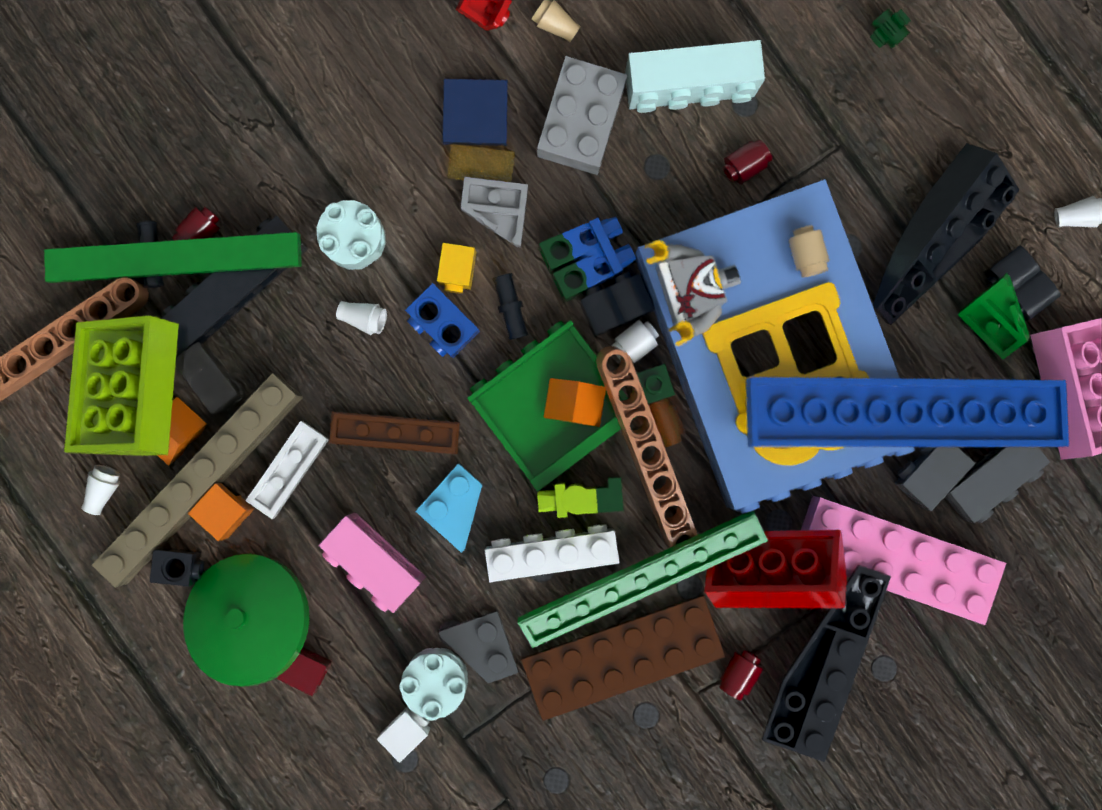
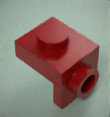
M460 0L455 10L487 31L502 27L510 15L508 8L512 0Z

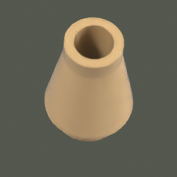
M543 0L532 18L538 24L536 27L564 38L568 42L572 41L581 27L555 0L553 2Z

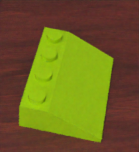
M154 316L76 322L65 453L139 456L168 455L179 324Z

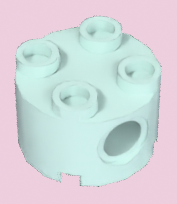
M346 200L331 203L326 207L317 224V241L321 251L338 266L349 270L363 269L381 256L386 245V232L378 216L367 205L355 200Z
M424 649L412 658L403 672L400 682L402 698L408 708L420 717H425L428 720L446 717L455 711L464 699L468 684L467 668L460 656L449 649Z

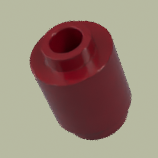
M762 140L749 141L724 158L725 165L722 168L729 181L732 183L736 181L742 185L766 169L768 163L772 161V155Z
M195 206L175 228L177 232L172 238L174 240L212 238L220 230L219 226L216 225L220 219L207 207L200 210Z
M745 649L742 654L735 652L720 677L722 682L719 688L733 698L742 701L744 695H749L764 669L759 665L761 659Z

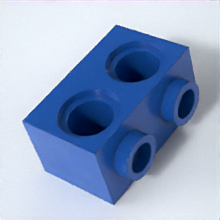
M433 283L405 310L411 316L407 322L419 334L425 330L433 338L429 344L442 357L448 353L454 358L480 332ZM427 304H434L438 308V314L432 320H424L421 316V310ZM455 326L460 329L461 336L457 342H445L443 334L448 327Z

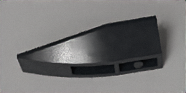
M966 143L917 209L894 250L873 304V308L887 324L892 325L974 248L995 225L996 220L1006 207L1014 200L1019 192V188L997 153Z
M861 565L856 567L846 583L845 608L828 609L784 675L764 729L762 741L825 762L890 582V575Z

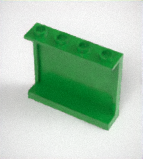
M561 320L546 331L549 335L548 338L540 344L537 340L532 341L521 350L524 356L514 363L511 359L504 362L495 370L498 374L489 382L485 378L480 380L469 389L472 395L467 398L530 480V483L537 492L621 429L607 391L605 392L600 427L544 418L550 378L580 381L605 387L597 368V356L573 326L574 323L571 320L566 324ZM620 389L618 394L619 400L629 399L623 390Z

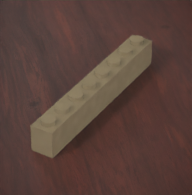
M272 373L92 566L115 588L128 584L152 559L153 550L162 548L191 517L188 513L215 483H223L296 406L303 396L281 375Z

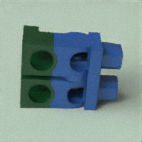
M617 217L605 219L601 222L599 218H596L589 223L539 243L538 250L549 273H553L552 279L564 303L592 287L621 275L623 269L636 260V256L629 244L614 250L609 241L623 233Z

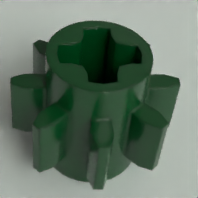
M889 8L871 23V27L875 31L870 38L878 48L887 44L892 49L910 34L906 26L911 20L902 9L893 13Z

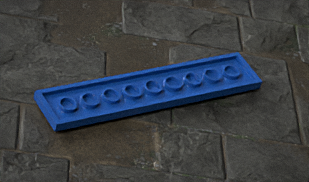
M749 377L746 379L748 447L1069 446L1066 380Z

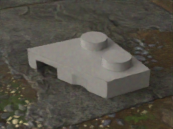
M464 177L461 211L514 246L521 247L528 184Z

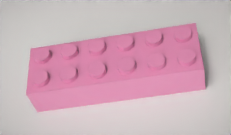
M812 496L801 530H841L847 577L852 575L858 565L891 576L887 591L986 625L1006 566L1005 562L816 496Z

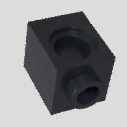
M165 547L154 549L150 583L186 587L194 585L198 579H201L204 571V561L200 560L201 551ZM175 559L181 560L185 565V571L182 576L176 574L173 570Z

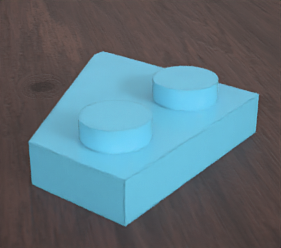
M458 463L415 512L462 553L467 545L483 484Z

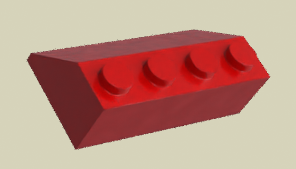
M841 530L764 531L768 542L707 569L704 592L715 608H845L847 575Z

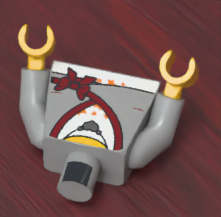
M657 240L644 246L645 248H651L655 254V257L646 259L648 264L664 261L658 263L656 271L674 325L668 331L669 333L673 330L679 332L681 340L676 342L675 345L681 346L693 337L708 331L721 315V305L727 302L724 289L739 285L741 280L735 265L717 270L713 256H705L701 250L682 245L665 244L663 241Z

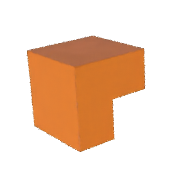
M550 378L544 418L600 427L606 388L580 381Z
M178 397L172 400L168 455H157L168 466L182 456L187 445L200 436L207 425L204 420Z
M215 483L188 514L217 541L229 538L255 508L240 495L235 496L222 483Z

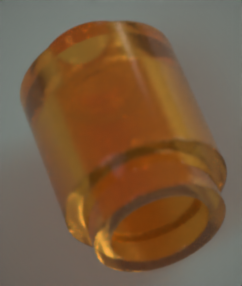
M669 398L650 405L649 408L664 447L667 448L683 441L680 435L686 433L675 404L671 405Z

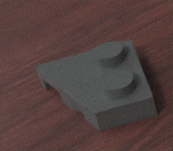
M498 610L439 630L440 637L487 683L519 672Z

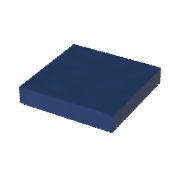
M444 79L443 145L507 146L508 80Z

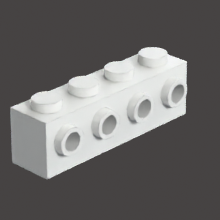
M607 524L587 527L588 532L575 534V529L555 531L556 537L543 538L542 533L523 536L524 541L511 543L510 538L492 540V546L485 548L489 582L619 564L615 531L613 528L607 529Z

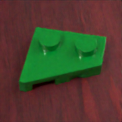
M1007 273L964 306L957 314L1002 360L1025 344L1030 337L1011 278Z

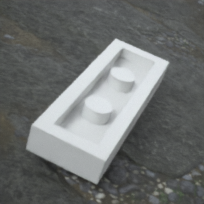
M300 421L252 490L246 502L271 519H274L329 438L304 421Z

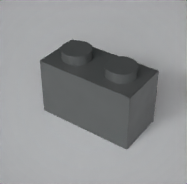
M921 447L919 452L922 454L914 462L909 461L899 470L897 475L900 478L894 484L922 510L932 511L975 464L958 447Z

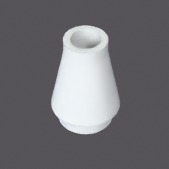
M1091 196L1067 206L1055 208L1056 226L1098 227L1099 224H1102V198Z
M341 301L337 308L336 318L369 335L373 333L380 334L386 323L387 311L380 308L379 304Z
M95 465L93 471L88 472L85 497L81 509L92 515H100L103 507L120 484L118 480L120 473L108 466Z

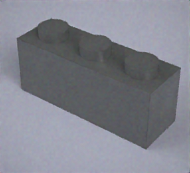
M995 447L973 465L945 498L963 521L982 523L993 515L994 511L992 509L1000 502L1006 503L1016 497L1019 493L1017 489L1026 481L1031 483L1042 476L1044 473L1042 469L1050 461L1038 447Z

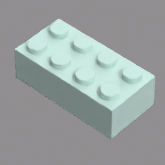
M761 40L629 53L625 74H627L626 86L629 109H637L639 113H646L656 110V107L669 106V109L676 110L686 108L689 103L700 102L701 106H713L719 104V100L732 99L733 103L750 101L751 97H755L765 80Z

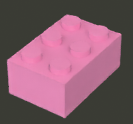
M356 512L345 516L319 545L324 550L322 556L334 567L338 565L343 567L349 573L346 576L347 579L360 590L365 587L373 595L371 598L372 602L384 612L389 609L394 613L426 578L419 569Z

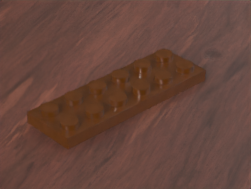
M702 594L522 657L521 661L542 721L716 661L724 658L725 655L705 597Z

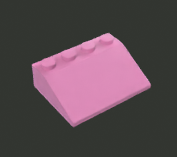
M1102 318L1031 334L1033 351L1036 356L1041 380H1066L1069 446L1058 447L1061 460L1101 454Z

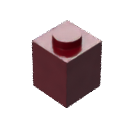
M303 647L292 665L279 675L277 679L313 696L318 691L332 661Z

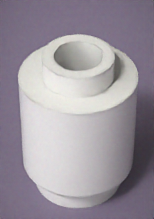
M638 320L614 339L616 342L611 346L626 352L631 358L632 363L635 364L658 346L655 339L659 337V334L648 321L643 324Z

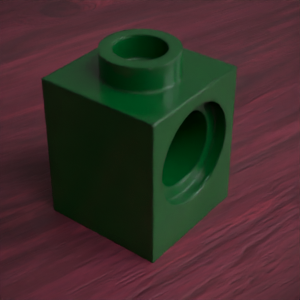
M665 364L636 373L648 404L675 395Z

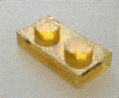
M451 144L447 176L450 179L464 180V177L512 182L515 152Z

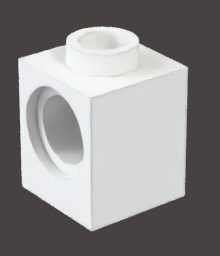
M407 706L381 731L377 740L400 763L428 736L431 729L428 726L430 722L425 717H420Z

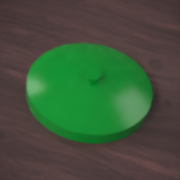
M240 554L225 558L211 566L202 575L201 579H198L187 599L183 618V631L187 649L196 665L206 675L220 683L231 686H254L266 683L286 671L301 652L308 634L309 605L300 581L282 563L269 557L254 554Z

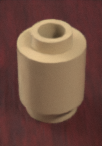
M813 225L794 230V237L788 239L796 270L801 272L802 278L828 271L827 262L830 260L822 231L814 230Z

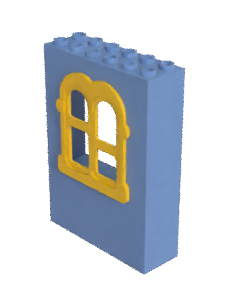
M826 180L660 239L665 244L682 245L701 250L705 256H713L717 270L735 265L741 280L739 285L724 289L727 302L721 305L722 313L708 331L693 337L681 346L675 345L676 342L681 340L679 332L673 330L669 333L668 331L674 325L656 271L658 263L664 261L648 264L646 259L655 257L654 251L651 248H645V245L638 247L635 253L637 267L655 308L654 313L727 508L736 510V512L741 511V513L750 512L760 507L759 501L766 499L767 501L772 500V502H776L790 497L789 490L795 488L797 490L803 489V491L822 485L820 480L827 477L828 479L833 477L834 479H839L852 474V467H872L884 462L882 456L895 455L898 457L915 451L914 447H748L746 379L749 377L741 375L733 355L731 342L735 339L759 330H767L771 336L779 358L778 366L750 377L835 378L840 376L843 378L900 379ZM813 225L814 230L822 231L830 260L827 262L829 270L821 274L802 278L801 272L796 270L788 239L794 237V230ZM812 311H818L824 321L837 359L832 365L807 374H801L795 364L782 326L787 320Z

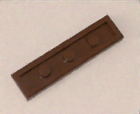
M332 411L329 443L458 454L460 422Z

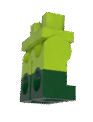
M620 476L607 477V486L585 487L582 484L575 483L566 488V482H560L555 484V490L537 492L539 512L557 511V518L567 517L568 512L571 514L624 511Z

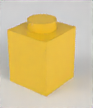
M448 243L442 244L437 282L439 285L444 286V291L462 294L463 289L471 290L476 259L475 247Z

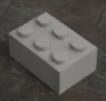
M565 56L537 147V157L598 175L625 88L627 74Z

